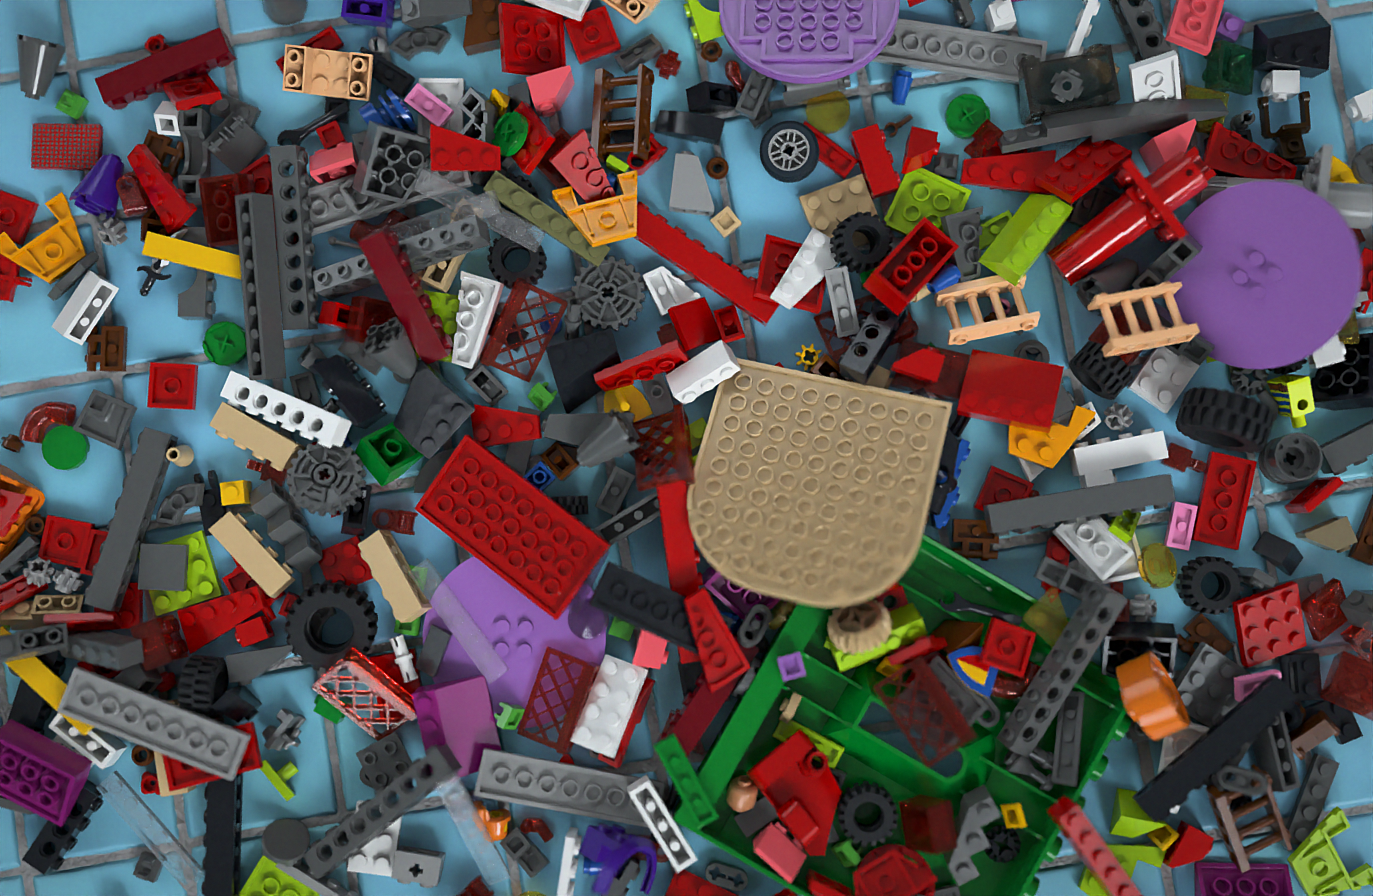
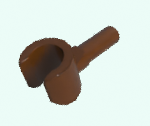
M909 114L896 123H887L884 131L889 127L895 128V132L889 135L891 138L895 137L898 129L913 119L912 115Z

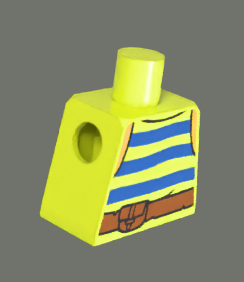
M1285 374L1267 380L1271 395L1279 405L1278 414L1290 417L1293 428L1306 426L1305 414L1313 412L1315 409L1309 376Z

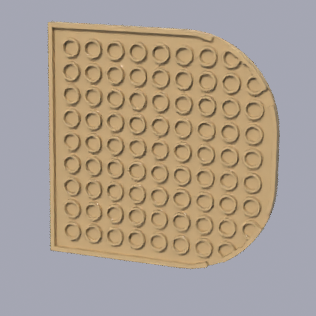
M736 358L741 370L718 385L688 491L687 505L690 527L700 551L715 570L731 582L757 593L820 607H838L856 604L881 593L906 571L919 548L952 403Z

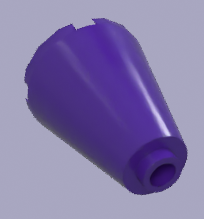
M111 153L102 155L72 191L69 200H76L75 206L94 216L99 217L100 213L106 215L105 219L110 217L114 219L117 212L125 166L121 162L122 159Z

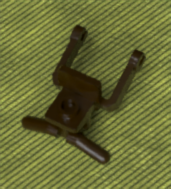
M1309 91L1301 92L1298 95L1301 123L1282 125L1276 133H1271L1268 97L1258 98L1257 106L1260 112L1261 135L1264 139L1275 140L1277 147L1273 150L1274 154H1277V156L1293 165H1309V161L1313 159V156H1306L1302 135L1307 134L1311 129Z

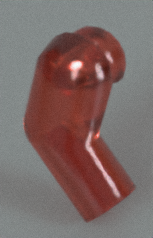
M730 60L725 64V74L735 89L741 93L746 83L741 78L738 62Z
M529 817L524 819L520 825V830L524 834L529 832L538 833L544 843L554 837L542 819Z

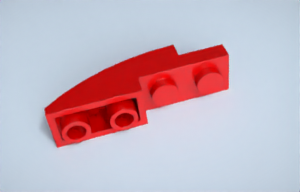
M646 676L614 758L599 753L597 759L616 768L621 767L636 724L641 722L655 680Z

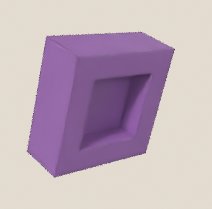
M1225 12L1218 23L1215 35L1233 44L1237 40L1246 21Z
M799 651L777 657L783 681L806 675Z

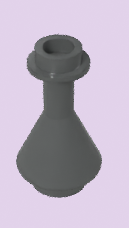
M1010 750L1008 751L1003 760L1008 772L1031 776L1040 783L1041 790L1049 791L1054 784L1052 783L1051 774L1045 776L1034 768L1028 757Z

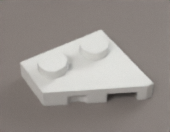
M663 266L642 275V279L661 317L669 314L667 310L671 307L701 298L700 294L688 288L682 280L674 277Z

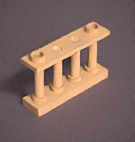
M1026 274L1017 286H1014L1001 276L995 275L957 283L934 294L935 306L946 307L953 328L949 330L948 345H962L976 339L1018 330L1027 331L1037 327L1040 312H1028L1021 289H1024ZM1011 292L1020 315L1007 318L999 294ZM990 297L997 320L984 323L977 302L978 298ZM968 302L975 325L962 327L955 303Z
M1166 281L1158 286L1109 295L1107 293L1096 295L1087 308L1088 311L1100 309L1110 338L1102 348L1104 357L1188 342L1200 332L1197 323L1190 325L1183 323L1173 296L1182 287V283ZM1164 297L1174 324L1173 328L1166 329L1162 327L1152 299ZM1143 301L1153 329L1151 332L1144 333V331H1141L1131 303ZM1122 306L1132 333L1130 336L1123 337L1119 335L1110 307Z

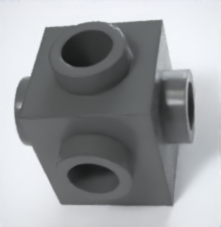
M1068 68L1067 72L1062 70L1060 74L1056 72L1049 85L1053 86L1051 92L1054 93L1053 98L1063 103L1066 100L1072 101L1073 98L1078 99L1084 89V86L1081 85L1083 80L1079 78L1081 74L1071 68ZM1069 81L1072 85L1069 90L1062 88L1063 83Z

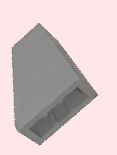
M682 151L681 154L676 153L669 211L714 217V204L699 157L689 151Z

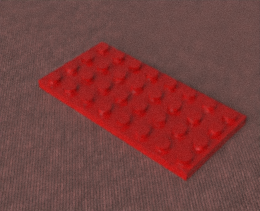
M470 435L463 437L414 508L555 620L561 617L611 547V544Z

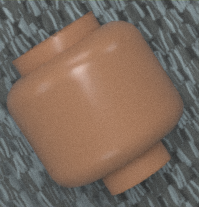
M741 775L735 777L728 783L726 802L734 811L746 812L755 805L758 787L748 776Z

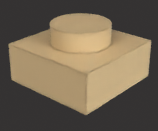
M728 206L710 220L711 224L724 239L742 225L741 221Z
M793 693L789 699L784 698L779 708L782 711L779 720L785 723L790 721L802 696Z

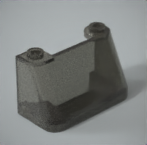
M1095 44L1090 46L1089 50L1083 55L1041 61L1035 55H1028L1023 57L1018 63L1020 117L1022 124L1039 123L1042 116L1114 105L1121 99L1111 45ZM1068 68H1071L1081 74L1079 78L1083 80L1081 85L1084 86V89L1078 99L1073 98L1072 101L1066 100L1063 103L1053 98L1054 93L1051 92L1053 86L1049 85L1056 72L1060 74L1062 70L1067 72ZM1069 81L1063 83L1062 88L1069 90L1072 85Z

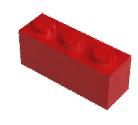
M874 124L851 132L849 139L872 200L895 193L901 181L898 172L893 170L891 151L886 150L884 144L886 137L883 129L879 130L878 124Z

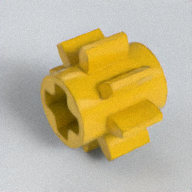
M813 343L809 348L801 345L803 352L795 353V356L799 357L800 360L796 363V366L802 364L804 372H806L808 367L814 366L819 359L818 354L822 351L821 349L817 351L813 349ZM806 352L808 355L813 354L812 363L809 360L805 361L803 359L806 356Z

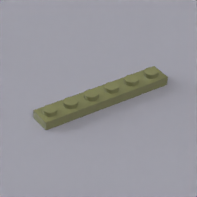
M495 171L483 189L484 192L597 268L611 249L606 244L592 247L572 221L498 171Z

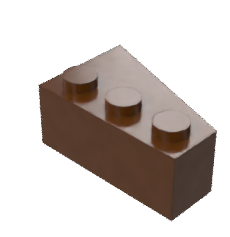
M472 0L473 14L466 17L463 44L467 56L500 49L498 12L500 0Z

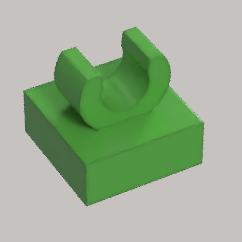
M65 89L55 108L79 120L89 101Z
M538 382L532 387L527 396L542 413L549 408L557 394L556 390L552 393L546 390L549 385L548 382H544L542 385Z
M500 702L499 705L504 710L502 714H494V717L498 720L496 725L502 729L516 730L526 709L520 705Z
M851 838L838 842L831 848L844 867L856 866L862 860L859 854L862 853L863 848L857 847L854 850L851 846L853 843Z

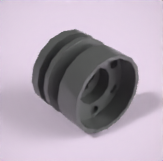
M1299 432L1287 434L1267 442L1266 447L1260 451L1258 457L1259 468L1264 477L1272 483L1280 485L1310 479L1320 470L1323 461L1322 450L1317 441L1309 435Z

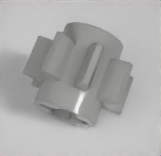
M110 217L108 220L104 219L98 224V227L101 229L98 232V236L103 243L115 247L117 244L121 245L127 240V237L124 235L128 232L127 227L121 220Z
M1115 402L1104 411L1107 417L1103 422L1107 424L1110 430L1122 432L1125 427H1129L1133 423L1130 419L1133 412L1130 411L1126 404L1118 405Z
M38 557V559L27 562L28 568L23 569V574L27 577L28 584L33 583L40 587L46 583H51L50 576L55 574V570L51 567L50 560L45 561Z
M65 567L63 571L56 570L52 581L56 583L54 588L71 595L72 591H80L84 583L83 580H80L81 573L69 567Z
M1149 594L1135 595V599L1129 601V614L1136 617V622L1151 621V617H1155L1157 614V603L1155 600H1150Z

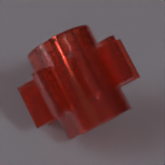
M670 49L667 54L661 52L655 68L659 70L658 76L667 80L670 75L677 76L682 61L678 60L679 53Z

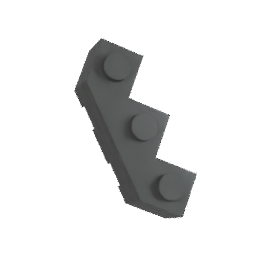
M470 87L457 104L471 118L460 134L492 144V139H495L494 127L498 121V107L484 94ZM470 172L472 182L483 187L486 186L495 173Z
M269 478L249 493L250 508L255 514H260L267 520V534L273 541H278L284 546L285 562L289 567L303 573L323 559L320 541L316 535L310 536L305 528L308 523L299 509L294 510L288 502L291 497L283 487L272 478Z
M985 785L963 795L958 816L955 817L950 831L949 842L945 845L943 851L945 861L958 886L980 876L971 855L990 846L980 826L1001 816Z

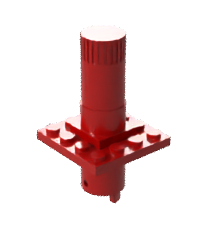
M1195 146L1186 153L1180 151L1146 178L1130 158L1112 173L1114 176L1112 179L1113 183L1119 190L1123 188L1125 192L1104 208L1100 214L1046 253L1051 263L1070 286L1124 246L1132 243L1146 231L1154 228L1156 230L1153 232L1160 243L1165 242L1166 244L1180 240L1188 234L1172 212L1208 186L1207 181L1216 175L1215 171L1210 169L1200 158L1199 151Z

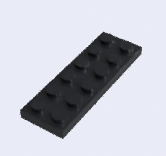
M608 561L588 605L699 655L683 599L686 597ZM720 613L729 629L733 619Z

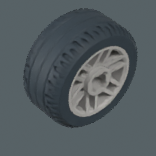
M783 121L777 123L765 133L761 140L760 159L767 173L774 179L785 183L801 181L813 172L818 163L819 145L817 138L809 127L800 122ZM788 148L793 150L791 156L786 154Z

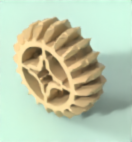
M867 599L856 604L839 606V610H833V615L829 617V623L827 624L830 640L836 648L841 649L844 653L849 651L852 655L856 652L863 654L866 650L872 652L874 647L880 648V642H887V636L891 635L890 631L892 628L889 612L882 603H877L875 599L871 601Z

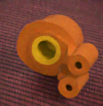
M482 801L473 802L472 818L480 829L482 828L483 835L491 841L504 839L508 833L507 824L511 819L510 811L507 809L488 811Z

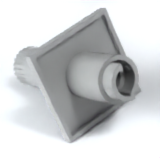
M1323 144L1319 151L1314 153V157L1310 159L1309 165H1306L1305 170L1301 172L1300 180L1213 176L1207 181L1208 186L1198 193L1197 207L1216 193L1239 184L1253 181H1279L1301 186L1320 195L1341 213L1350 228L1369 229L1371 224H1373V184L1329 182L1333 145Z

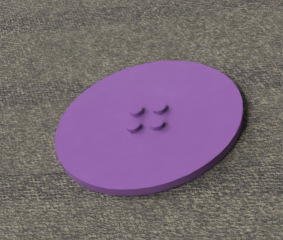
M719 0V16L721 28L729 46L749 67L763 75L780 81L812 84L842 78L871 62L883 50L893 35L899 17L900 0Z
M1279 181L1243 183L1227 188L1208 198L1182 223L1184 229L1203 247L1187 265L1178 270L1168 281H1171V283H1182V287L1173 296L1183 323H1187V325L1197 323L1200 331L1198 335L1215 345L1208 355L1209 357L1224 364L1247 369H1267L1288 365L1312 355L1335 337L1349 318L1355 306L1361 284L1362 266L1360 251L1353 231L1345 218L1331 203L1320 195L1301 186Z
M475 556L467 559L452 570L442 581L430 601L433 608L426 612L423 626V645L432 624L453 632L439 671L435 678L432 677L434 683L437 684L485 674L494 714H502L504 708L499 705L500 702L520 705L526 709L516 729L543 725L566 714L591 689L605 654L606 626L603 611L588 605L594 592L592 587L586 581L561 617L555 620Z

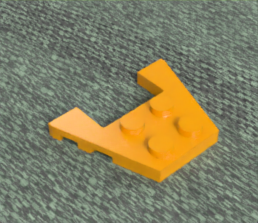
M637 170L617 175V181L622 195L578 205L573 189L569 186L552 190V198L592 247L635 237L637 233Z
M62 192L45 203L59 222L19 249L5 232L0 234V254L50 285L71 271L81 259L87 256L68 200Z
M1076 405L1067 427L1052 422L1050 433L1008 425L1007 454L1048 469H1053L1092 420L1096 412Z

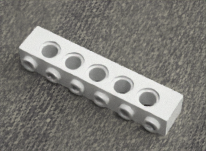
M230 371L220 396L229 399L227 403L232 406L241 408V405L246 407V412L256 416L261 413L264 415V420L274 424L277 421L282 422V428L292 432L298 429L301 431L299 435L310 440L316 437L319 439V444L329 448L332 445L342 447L352 424L350 420L256 380H249V377L234 371Z

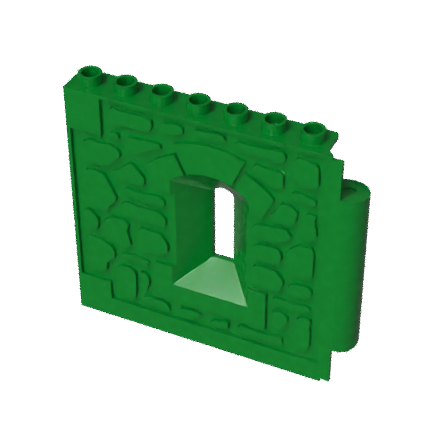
M922 534L915 557L898 579L897 585L903 587L908 604L913 603L920 614L927 637L945 620L984 623L979 647L983 646L991 617L969 611L947 612L939 604V599L941 598L943 603L949 604L954 600L953 592H957L961 597L970 602L1022 616L1021 624L1016 626L1036 633L1023 678L998 669L990 699L1000 713L998 723L992 727H985L975 720L952 746L961 754L962 761L959 770L951 776L944 777L858 726L872 701L899 716L890 704L907 687L904 685V682L921 658L910 664H904L906 669L896 681L875 670L885 656H891L895 654L894 652L839 673L831 650L823 646L829 634L827 629L829 617L833 615V610H839V606L820 607L793 602L770 642L767 651L763 654L760 668H755L754 680L746 692L736 701L695 772L719 818L698 829L681 798L674 809L673 820L801 896H815L811 893L805 877L809 869L851 888L855 896L853 873L857 871L860 862L856 866L844 867L831 850L836 843L851 838L846 836L840 825L837 808L832 823L840 840L827 843L825 855L809 856L806 852L807 856L794 879L789 883L754 851L752 840L763 827L746 837L734 819V816L739 812L734 811L726 802L727 788L730 780L741 775L748 776L747 771L782 743V741L773 737L782 714L779 708L785 697L789 699L793 693L802 696L791 719L845 748L835 767L847 773L841 788V794L844 795L846 793L845 789L847 787L853 788L854 783L858 782L861 785L863 781H868L869 784L874 782L879 787L882 786L886 789L897 807L898 819H896V829L892 828L893 834L891 837L885 836V842L881 843L878 840L876 841L877 845L874 846L871 843L863 846L859 841L852 843L851 846L854 850L857 847L863 848L862 853L859 854L861 859L873 849L883 845L898 844L907 846L915 850L926 860L932 874L938 879L935 882V888L956 884L957 882L943 856L945 845L949 842L950 831L955 817L958 816L963 795L985 785L1001 815L980 826L985 835L995 826H1006L1000 807L1001 804L1020 803L1027 826L1012 828L1016 831L1022 843L1020 845V853L1017 854L1014 860L1008 861L1005 864L995 862L988 857L984 849L971 855L980 876L958 886L960 896H1035L1040 885L1039 878L1035 877L1043 860L1051 863L1059 854L1063 839L1058 836L1060 829L1046 810L1065 796L1076 803L1083 811L1086 799L1080 794L1089 779L1097 781L1103 775L1108 765V757L1103 755L1111 739L1116 741L1122 739L1131 724V717L1126 715L1127 710L1120 699L1121 691L1118 690L1120 687L1119 680L1102 675L1101 666L1090 660L1071 690L1085 693L1077 787L1054 784L1049 791L1041 790L1040 783L1031 776L1006 770V764L1003 763V760L1009 749L997 739V736L1071 618L930 536ZM892 595L884 598L883 603L886 608L894 605ZM942 649L937 650L948 659L947 654ZM799 651L806 675L783 681L777 657ZM985 710L983 712V717L988 718L990 712L989 710ZM1058 712L1036 745L1042 750L1050 751L1053 754L1055 753ZM1029 758L1034 768L1045 776L1053 774L1051 770L1041 768L1038 762ZM759 788L756 801L764 796ZM873 802L860 804L854 812V819L861 824L873 823L880 815L879 805ZM779 817L772 820L775 824L779 821L783 825ZM788 831L786 833L792 839L795 838L791 832ZM1006 839L1003 842L994 841L1000 847L999 851L1003 848L1010 849ZM904 855L905 858L916 863L914 860Z

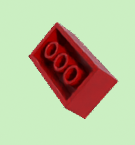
M924 217L876 268L863 286L898 316L959 246Z

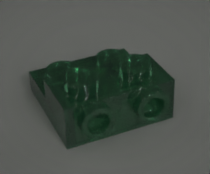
M1224 40L1214 42L1210 53L1204 56L1207 59L1206 69L1202 73V80L1205 81L1204 88L1219 93L1230 91L1244 96L1252 94L1254 70L1251 69L1252 49Z

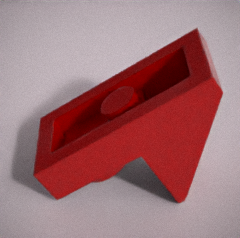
M735 304L713 311L723 342L728 344L745 338Z

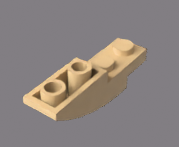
M84 594L35 595L34 601H22L0 612V625H10L12 630L45 627L46 625L43 623L44 614L81 613Z

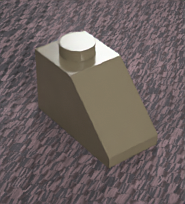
M1336 516L1295 533L1296 537L1325 550H1336L1337 553L1351 549L1350 545L1358 542L1347 516Z

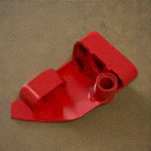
M799 729L749 769L747 774L776 809L777 816L808 855H825L832 821L842 792L828 766L827 756L818 750L802 729ZM814 756L818 757L821 761L819 769H814L811 765V759Z

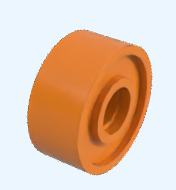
M1150 651L1117 666V676L1123 691L1120 693L1122 702L1130 717L1140 723L1149 737L1156 741L1190 726V719L1184 702L1169 673L1153 652Z

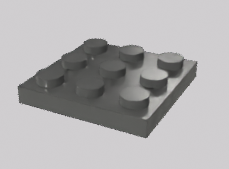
M1201 641L1174 684L1184 702L1188 715L1210 729L1239 703L1235 700L1234 678L1252 673Z
M938 655L928 663L890 704L899 716L940 757L948 752L988 707L973 690L969 689L957 677L955 672Z

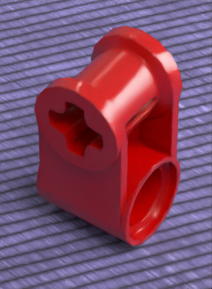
M650 133L649 141L651 148L648 152V160L637 157L633 154V151L630 152L627 157L629 172L637 170V176L644 174L665 155L668 148L662 146L654 138L655 135ZM639 159L643 164L640 167H635L631 162Z

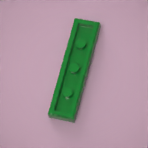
M673 733L653 744L698 829L719 818L675 734Z

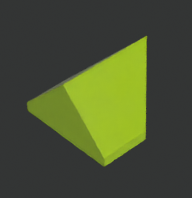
M1122 788L1116 789L1109 829L1110 834L1134 838L1167 824L1164 820L1161 822L1158 820L1155 823L1132 799V796L1138 791Z

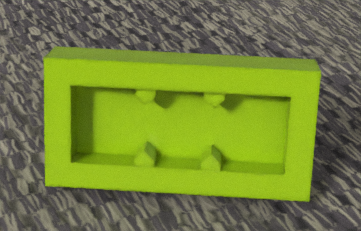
M1131 509L1123 510V515L1112 517L1108 527V531L1126 544L1132 539L1142 514L1140 512L1131 513Z
M264 760L262 762L263 768H260V770L284 799L289 801L296 794L286 781L299 771L298 768L290 760L276 771L268 760Z

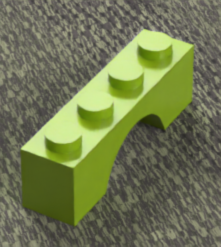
M685 0L686 4H683L686 17L691 18L693 26L690 27V31L694 40L697 39L698 43H703L724 35L720 23V12L704 8L698 0Z

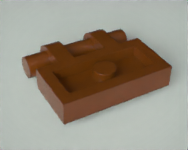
M148 130L143 144L159 160L163 172L169 173L173 179H176L179 173L177 169L180 161L185 158L184 143L178 141L176 148H172L170 146L173 139ZM167 154L172 156L168 167L163 166Z
M94 326L85 340L88 343L84 362L87 363L88 372H96L97 363H100V371L126 372L128 327L102 326L101 335H98V327ZM97 343H101L100 355H97Z
M952 519V542H961L960 549L952 548V550L967 559L976 558L981 561L998 559V551L990 550V543L999 544V536L995 537V533L987 532L985 520ZM969 542L981 543V549H969Z
M1197 613L1182 628L1188 634L1186 638L1181 634L1177 635L1178 648L1190 657L1195 652L1193 647L1195 642L1199 645L1202 641L1224 656L1234 647L1202 613Z

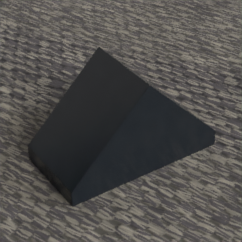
M1267 531L1263 532L1252 548L1254 552L1288 576L1293 574L1304 558L1294 544Z

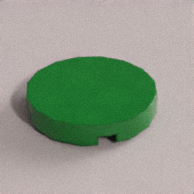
M974 94L958 96L949 103L945 112V123L948 130L954 136L961 139H973L980 136L990 121L989 107L981 97Z
M517 111L505 113L494 127L495 139H492V145L501 148L502 156L510 157L516 154L526 140L528 122L526 117Z
M222 321L213 324L207 329L202 346L205 355L210 361L220 366L238 364L247 354L246 332L241 326L233 322Z
M61 425L54 427L46 434L41 450L44 459L50 466L60 470H72L85 462L90 445L88 437L73 430V426Z

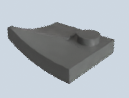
M93 389L73 430L121 451L137 408Z

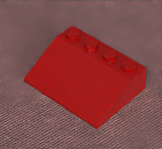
M972 349L957 413L960 416L1050 433L1064 366Z

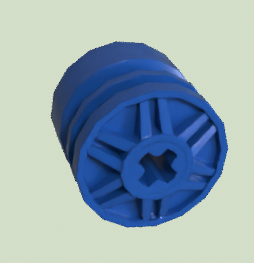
M390 88L385 91L391 99L389 102L386 103L381 95L378 96L381 104L380 108L368 102L358 109L367 125L370 120L403 130L402 126L407 123L412 132L417 129L412 114L402 99L392 92Z

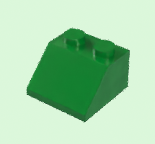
M393 422L361 438L355 450L364 466L382 487L399 478L424 456L411 446L393 425Z

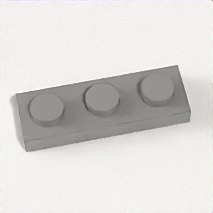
M847 266L824 270L838 338L857 334L860 328Z

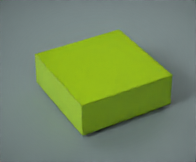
M609 155L606 160V167L617 175L629 172L628 164L614 155Z

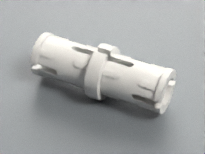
M404 635L389 639L396 656L395 663L400 667L404 683L419 678L411 659L413 655L408 651Z

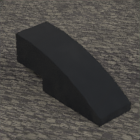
M660 110L654 132L696 143L702 141L719 146L725 119L690 112Z

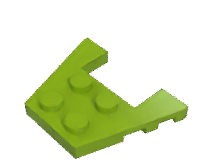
M1338 806L1333 808L1287 858L1306 896H1333L1339 894V891L1347 889L1359 890L1361 886L1369 884L1373 886L1372 867L1365 863L1347 873L1330 840L1351 827L1343 810Z
M1105 843L1130 879L1137 860L1161 868L1167 851L1166 849L1163 852L1157 845ZM1084 865L1077 887L1088 896H1107L1086 865Z

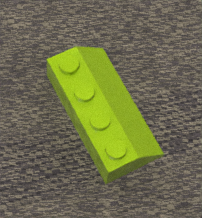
M1030 193L978 262L1014 286H1017L1068 220L1073 207L1054 195Z
M911 603L889 612L892 622L891 635L887 636V642H880V648H872V652L866 650L863 654L856 652L854 655L849 651L844 653L841 649L836 648L829 636L826 637L838 672H845L890 654L898 647L913 645L915 639L927 636L923 620L914 604Z

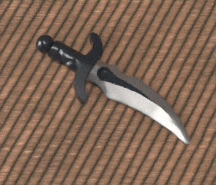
M182 229L170 237L181 240L188 229ZM155 258L152 260L151 267L144 265L137 268V271L143 270L148 274L139 291L141 296L149 294L156 279L167 280L172 277L171 274H161L162 269L169 264V261Z

